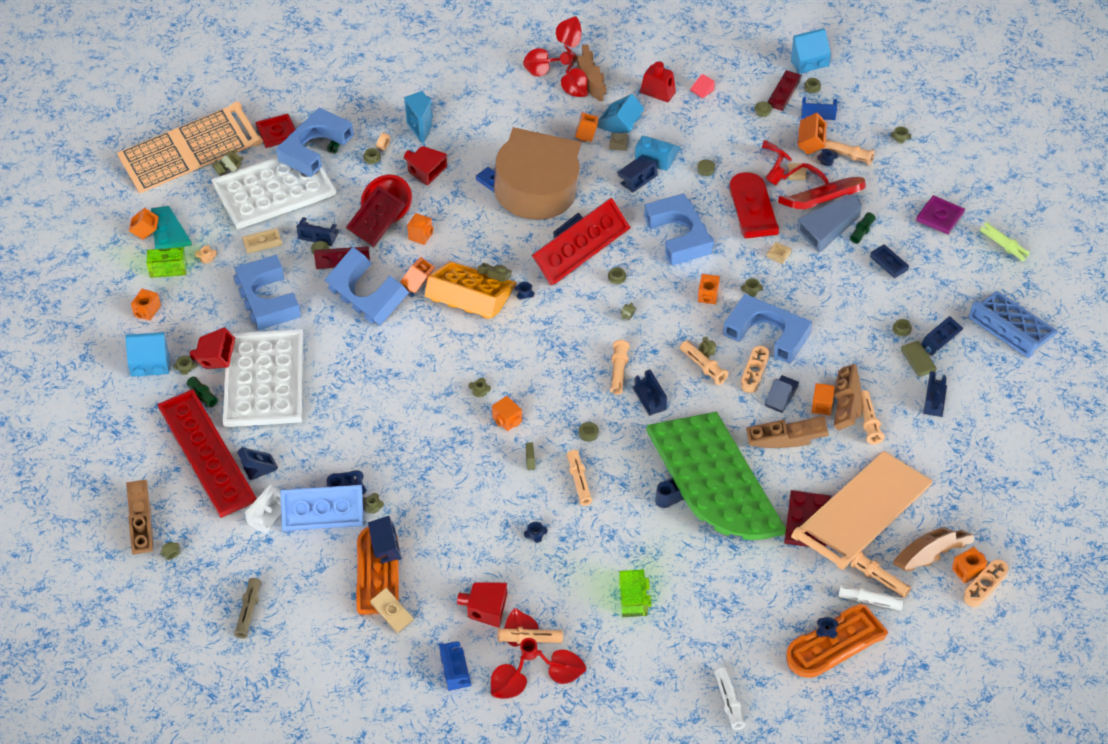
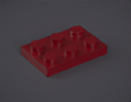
M377 185L345 228L372 247H375L406 204Z
M791 490L784 544L809 547L802 541L793 539L791 537L792 533L831 499V495ZM808 532L804 533L807 536L814 539L815 541H817L818 543H820L821 545L826 546L825 543L818 540Z

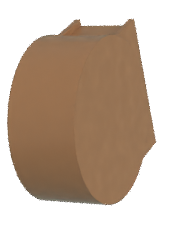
M513 127L508 142L500 148L496 157L493 188L499 203L509 212L527 219H548L565 212L572 205L576 196L580 167L577 156L581 142Z

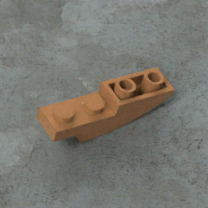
M582 45V56L577 57V68L582 69L587 75L588 92L601 102L603 101V94H606V84H602L604 83V74L600 73L599 66H595V62H592L593 51L589 50V45Z
M855 364L844 366L838 370L834 396L838 400L834 427L838 431L854 425L855 419L861 417L862 393L859 374Z
M825 416L788 424L785 423L784 419L746 427L749 445L763 448H788L811 445L810 440L829 436Z
M146 479L126 482L132 555L153 552V526L148 482Z
M946 527L935 529L908 545L893 561L894 565L902 568L903 571H912L918 566L932 565V562L940 560V553H947L949 549L964 548L966 544L973 543L974 534L964 530L953 531Z

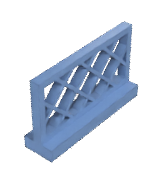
M998 291L982 302L976 301L973 303L968 316L970 320L1027 358H1030L1037 348L1054 337L1058 331ZM997 298L1003 303H995L994 300ZM996 308L1005 309V312H999ZM1009 310H1015L1018 313H1010ZM1011 318L1020 319V322H1013ZM1024 319L1030 320L1033 323H1025ZM1026 328L1035 329V332H1027ZM1040 330H1045L1048 333H1040Z

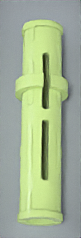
M988 222L983 224L986 228L981 227L980 231L1004 247L1005 251L1009 254H1014L1021 261L1026 260L1024 255L1026 257L1029 256L1030 252L1018 245L1016 240H1011Z

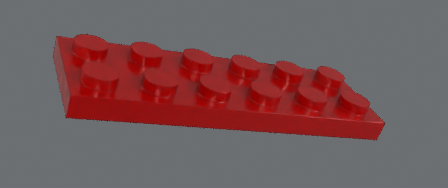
M609 198L531 256L550 286H552L631 227L613 198Z

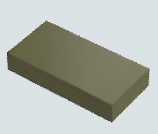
M919 341L901 347L902 353L918 377L928 375L930 371L936 372V366Z

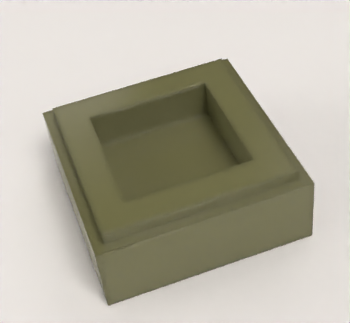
M533 442L525 444L527 469L535 470Z

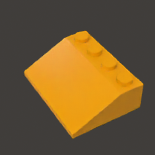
M449 261L428 276L424 297L431 298L434 302H443L449 307H458L464 309L467 313H477L483 318L490 319L501 311L517 282L509 279L501 282L487 277L488 275L477 273L478 269Z

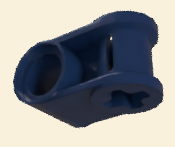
M359 470L334 473L327 477V487L362 485V495L366 493V487L362 481L364 475Z
M673 478L658 484L655 497L657 506L668 508L684 500Z

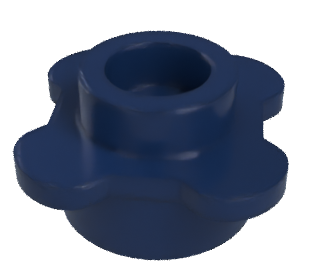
M823 149L822 153L817 156V159L824 166H831L834 163V159L838 158L837 153H833L828 149Z
M520 282L515 286L518 299L534 297L535 293L532 291V284L529 282Z
M532 522L528 525L527 531H524V537L534 540L535 543H540L543 535L547 534L548 529L543 527L540 522Z
M831 617L819 618L817 620L819 625L816 630L817 636H829L832 639L837 637L836 627L838 622Z

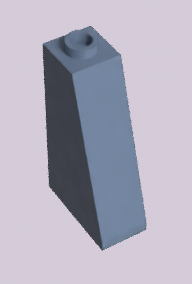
M852 194L842 197L800 217L797 231L820 253L860 217L862 204Z

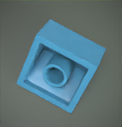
M824 28L793 36L791 63L799 74L830 65L831 52Z
M422 90L404 97L406 123L419 141L424 143L432 127L433 113L431 111V98L426 96Z
M633 94L625 96L607 107L598 119L597 127L612 133H628L633 129V124L641 118L640 114L643 112L644 107Z
M642 135L635 146V159L644 155L656 161L658 169L668 171L680 150V146Z
M164 332L125 335L127 362L131 377L169 374L170 354Z

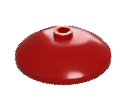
M397 175L379 176L372 180L364 189L361 197V206L378 185L406 204L393 222L395 223L405 216L411 206V188L403 178Z

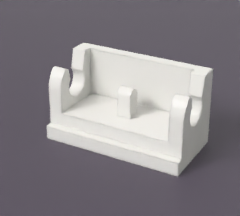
M269 485L245 512L248 525L264 534L267 533L281 517V496L279 490Z

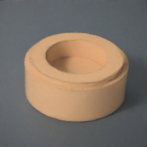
M382 133L378 138L376 148L384 151L390 143V135Z

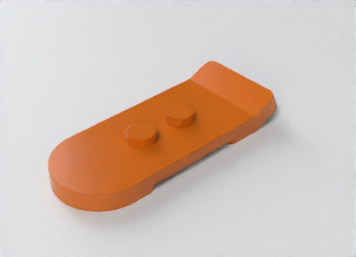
M369 526L363 529L357 538L356 602L359 615L379 614L370 601L385 588L399 601V560L381 563L380 559L382 557H375Z
M866 605L852 606L842 612L840 616L834 618L838 622L836 638L832 639L829 636L819 637L816 634L817 629L807 635L796 638L789 644L786 661L789 668L795 674L806 678L816 677L874 643L884 640L888 631Z

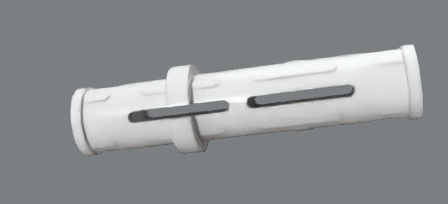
M843 584L840 586L838 598L857 601L858 604H861V602L898 611H901L904 599L902 597L864 590V587L854 588Z
M723 667L715 670L714 675L716 676L725 704L724 711L729 716L732 729H742L745 726V722L740 711L741 704L736 699L728 670Z

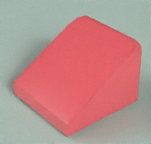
M702 74L690 91L704 98L714 91L715 82Z

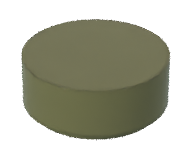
M701 160L698 163L697 171L702 176H710L715 172V164L711 160Z
M585 422L579 427V437L583 441L591 442L597 439L599 429L596 424Z

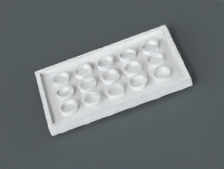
M277 157L211 179L215 191L237 230L336 195V189L322 167L312 177H309L279 162Z
M303 329L232 333L236 339L230 365L225 368L224 427L302 422Z

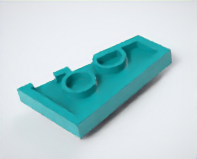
M169 206L151 208V212L159 217L157 229L153 232L156 251L192 246L190 238Z

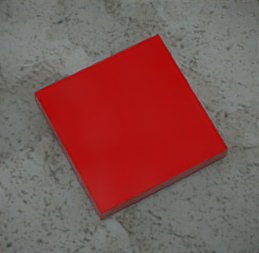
M288 113L255 122L265 148L281 144L295 131Z

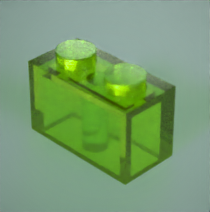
M184 247L147 250L146 264L150 278L187 275V259Z
M644 569L619 571L622 618L648 615V608H651L652 604L651 595H647L646 590L650 589L649 577H645Z

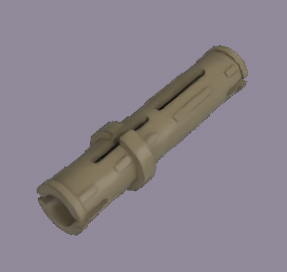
M258 578L249 579L246 593L243 594V604L234 632V636L237 638L245 639L248 636L250 622L255 605L259 601L258 593L262 581Z

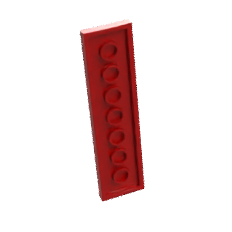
M192 389L157 404L160 413L219 517L222 518L253 504L257 500L255 494L194 390Z

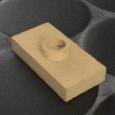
M387 588L370 601L372 606L397 634L414 620Z

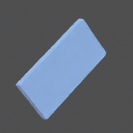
M362 485L280 490L282 531L364 526Z

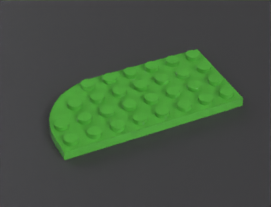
M717 412L647 425L646 431L684 500L695 516L702 522L705 520L714 526V530L727 536L729 534L742 536L744 540H761L785 535L786 528Z

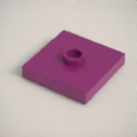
M933 195L917 215L916 221L949 235L965 213V208Z

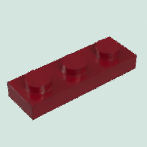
M787 70L784 72L768 100L772 108L784 111L801 81V74Z
M369 246L354 247L370 261ZM352 247L314 250L316 269L335 268Z

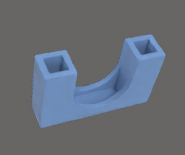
M319 107L287 139L276 148L278 161L312 177L322 167L320 154L303 145L310 139L324 137L344 146L354 136L353 125L351 122Z
M684 193L644 204V218L651 229L670 223L682 224L690 229V232L686 235L665 241V254L671 265L712 254L714 239L711 235L709 236L706 225L700 221L698 212L693 209L691 200L687 199Z
M352 247L324 281L329 285L327 288L333 294L339 293L341 295L339 298L347 305L349 302L353 304L352 308L358 314L363 312L365 314L364 318L371 324L375 322L381 326L409 292L402 284L389 276L373 294L366 297L356 296L355 287L357 281L372 263L366 256Z
M277 255L234 267L236 275H233L236 286H240L238 288L241 298H245L244 305L246 311L251 312L249 313L251 323L256 324L258 330L301 317L299 304L293 292L271 299L255 295L256 291L262 286L284 280L282 265Z
M744 294L724 322L723 329L724 336L740 342L753 325L769 323L777 326L782 331V335L775 344L774 357L791 364L811 334L812 321Z

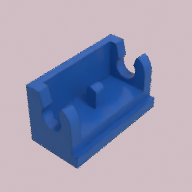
M803 97L801 119L818 113L824 120H836L837 99H833V104L806 103V97Z
M458 641L445 644L439 643L440 658L448 691L471 686L463 647H460L461 645Z

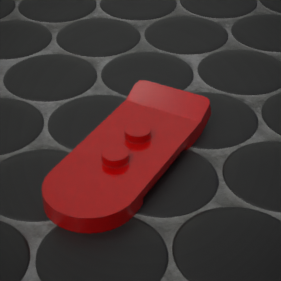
M743 172L733 176L730 180L729 191L734 202L743 237L755 238L778 235L779 226L776 222L764 180L759 175L750 172Z
M844 178L792 196H779L778 203L790 208L805 210L817 204L865 189V178Z

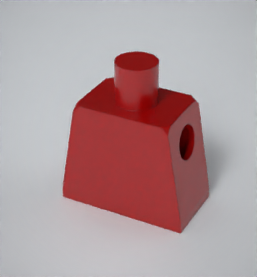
M661 61L650 65L643 76L640 93L669 103L676 93L673 72L664 68V63Z
M421 146L416 152L407 150L404 154V159L407 160L408 172L427 186L448 167L446 153L425 146Z
M225 327L203 335L198 340L197 349L190 351V358L192 361H197L205 369L227 368L230 365L236 338Z
M475 582L472 585L470 594L458 593L457 605L467 606L468 618L500 628L508 596L507 583Z

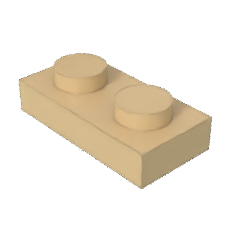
M277 228L242 237L247 254L282 245Z

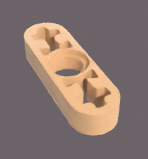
M764 346L753 348L743 373L741 388L747 393H753L758 389L766 368L769 350ZM759 354H762L760 361L757 360V356H759ZM751 367H758L760 370L757 371V372H754V371H751L750 368H751ZM750 378L753 379V383H751V385L748 384L749 381H750Z
M993 560L966 588L964 601L967 605L971 607L981 605L1007 576L1008 565L1006 562ZM998 569H1001V570H1002V571L999 570V571L995 574V576L993 575V574H994V570H998ZM988 580L992 585L986 587L980 581ZM977 590L979 591L977 597H970V595L973 596L977 592Z

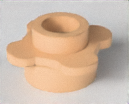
M205 245L200 251L195 252V256L199 257L202 263L212 262L217 255V251L212 250L209 245Z

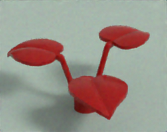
M574 16L559 23L555 32L557 40L560 43H564L567 51L563 52L559 58L548 59L547 50L536 48L525 56L523 65L532 75L538 77L548 73L550 69L549 62L561 61L562 64L569 65L566 70L567 75L561 78L563 90L574 97L588 96V78L586 73L579 68L571 69L577 61V55L569 47L574 48L578 46L582 37L580 21L577 16Z
M765 139L763 140L762 148L774 151L779 155L774 166L765 177L774 186H777L781 179L785 180L802 167L819 176L825 184L829 183L822 171L808 163H802L784 175L785 170L779 165L783 158L791 162V157L775 144Z
M517 608L511 611L504 629L522 627L523 629L539 630L537 622ZM525 638L520 644H517V642H507L513 647L520 646L522 656L520 657L519 667L516 670L511 664L498 666L491 675V695L499 699H509L521 694L527 685L526 676L520 673L524 661L533 660L537 656H540L546 664L551 665L548 669L549 676L554 682L559 684L573 682L584 674L587 668L579 656L564 649L554 651L551 657L552 661H549L542 651L538 650L537 642L533 638Z

